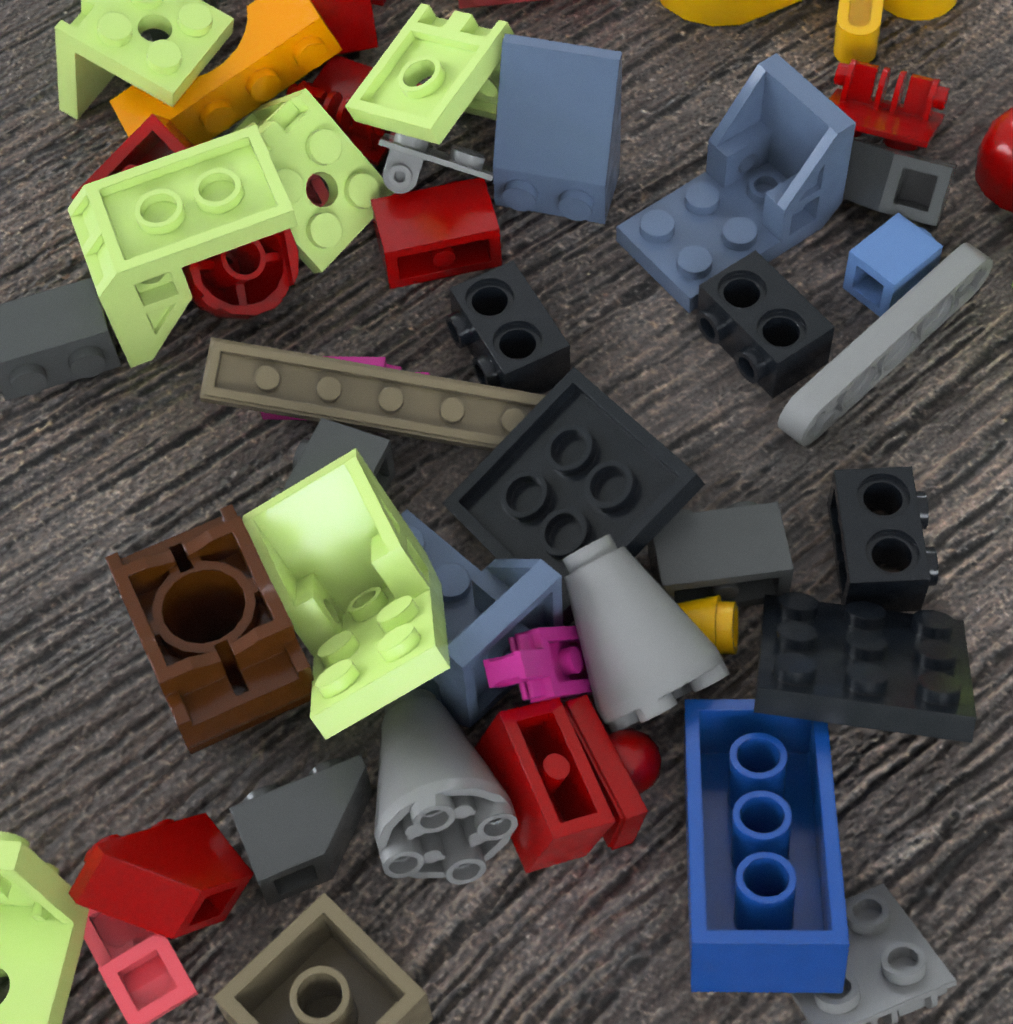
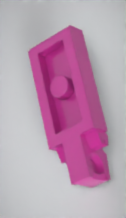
M576 626L538 627L514 634L515 637L508 638L511 654L483 660L489 688H502L519 684L523 701L530 700V703L559 697L560 699L592 695Z

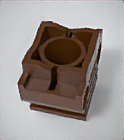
M232 504L219 509L221 517L120 559L117 552L105 557L190 754L311 701L312 681L314 680L311 667L297 640L293 624L262 564L252 539L241 517L237 516Z

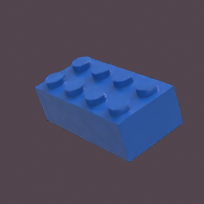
M684 699V778L691 992L843 993L850 943L828 723L754 713L755 699Z

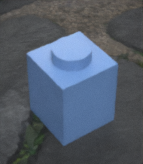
M898 212L849 251L843 289L881 317L939 265L943 245L937 242L926 229L917 227Z

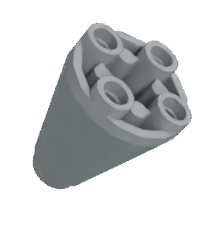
M610 534L562 559L569 572V575L564 577L596 711L610 733L623 730L638 721L640 723L646 722L677 705L676 699L692 690L694 693L730 674L718 648L625 546L617 548Z
M413 689L386 705L385 715L381 724L374 835L384 873L392 878H405L408 876L416 879L446 877L448 882L456 885L477 880L486 871L485 862L493 858L509 842L512 833L518 826L510 796L448 709L437 700L432 692L425 689Z

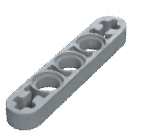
M968 242L956 248L791 397L779 416L778 428L804 447L814 442L972 298L990 274L993 260Z

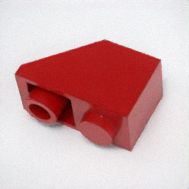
M205 812L177 821L165 819L146 830L125 836L113 834L101 839L86 853L84 857L85 864L70 889L69 895L80 906L174 939L225 921L254 873Z

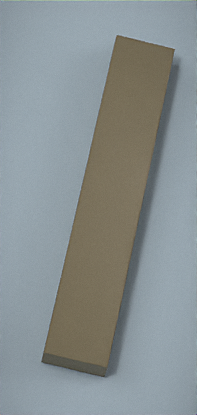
M211 337L199 398L201 402L317 422L324 418L352 428L492 452L546 395Z

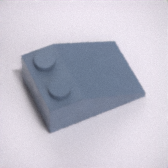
M505 33L501 51L493 154L495 205L512 208L517 211H532L566 217L574 221L584 220L605 224L620 174L621 51Z

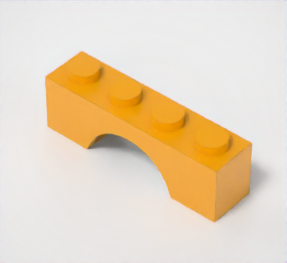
M255 0L247 6L246 29L235 51L221 65L208 73L198 76L173 107L134 85L109 102L128 137L153 113L169 119L196 146L210 141L220 133L228 130L232 125L262 104L273 99L296 81L320 67L324 62L342 51V48L311 0Z

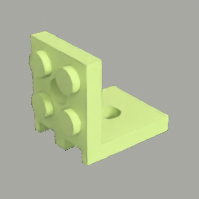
M81 0V13L71 24L60 20L55 26L59 110L78 120L115 75L173 107L232 35L234 18L202 0ZM148 29H159L166 32L170 37L166 40L162 39L152 42L144 39L140 34Z
M421 3L345 107L355 122L440 145L463 112L496 120L502 41L505 33L515 34L506 21L498 20L492 29L479 27L472 14L454 11L449 19L436 17L430 5ZM432 76L424 84L416 86L423 79Z
M305 88L262 104L248 114L230 133L255 124L257 125L295 212L298 226L290 229L298 248V257L313 273H321L373 219L371 199L390 196L395 193L386 187L383 177ZM313 174L322 177L329 188L328 200L322 207L314 205L306 194L307 181Z
M0 831V977H9L10 980L9 992L0 1004V1024H62L84 940L89 908L74 902L69 895L72 887L59 876L60 870L56 866L44 862L29 848L30 842L27 839L13 833Z

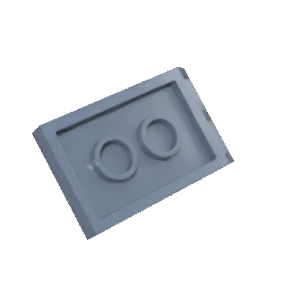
M775 53L756 66L708 140L706 172L616 226V241L690 313L698 308L699 285L755 250L769 263L824 227L843 200L856 122L781 56Z
M406 509L401 516L428 555L442 584L450 668L415 689H425L432 692L437 700L448 709L459 725L471 728L515 686L489 688L483 660L511 654L508 638L515 637L514 634L538 627L563 626L562 575L542 559H494L486 568L480 571Z

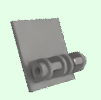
M385 133L378 144L390 148L383 170V181L390 191L397 194L407 193L415 187L424 160L492 181L493 178L492 167L484 165L485 154L466 147L452 144L449 154L428 147V141L395 133V135Z
M883 883L845 899L850 945L843 993L790 994L806 1018L801 1024H878L877 1019L881 1017L886 1024L898 1023V1016H904L922 1007L931 1009L937 1006L938 997L946 994L947 989L957 985V982Z

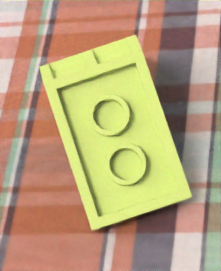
M256 124L85 184L68 207V212L98 297L130 368L155 358L193 298L182 267L298 226L294 209Z
M356 448L243 515L242 521L293 624L294 630L313 656L312 674L314 680L312 681L310 719L326 740L450 668L442 584L428 555Z

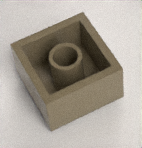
M326 893L318 897L213 997L228 1024H429L433 1020L427 993Z

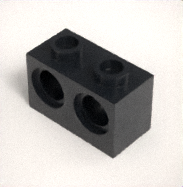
M756 250L699 285L696 322L701 333L712 344H719L735 360L737 368L746 380L751 383H758L772 398H775L828 363L835 326Z
M514 261L449 288L452 313L446 315V324L457 347L461 349L467 346L473 355V367L480 384L542 394L553 389L570 371L569 343Z
M912 466L834 470L827 506L841 604L847 605L853 601H867L878 604L888 611H920L928 587L936 586L938 558L935 547H925L922 529H927L928 500L925 491H916ZM870 509H880L890 515H878L871 512ZM877 565H892L900 572H887L880 569Z

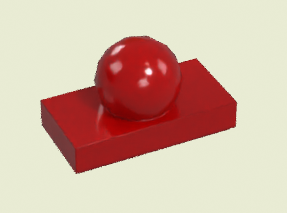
M587 695L565 701L564 708L616 821L604 834L603 839L611 850L632 844L648 813L640 794L652 787L660 776L662 760L659 747L648 734L633 728L614 731L608 735Z

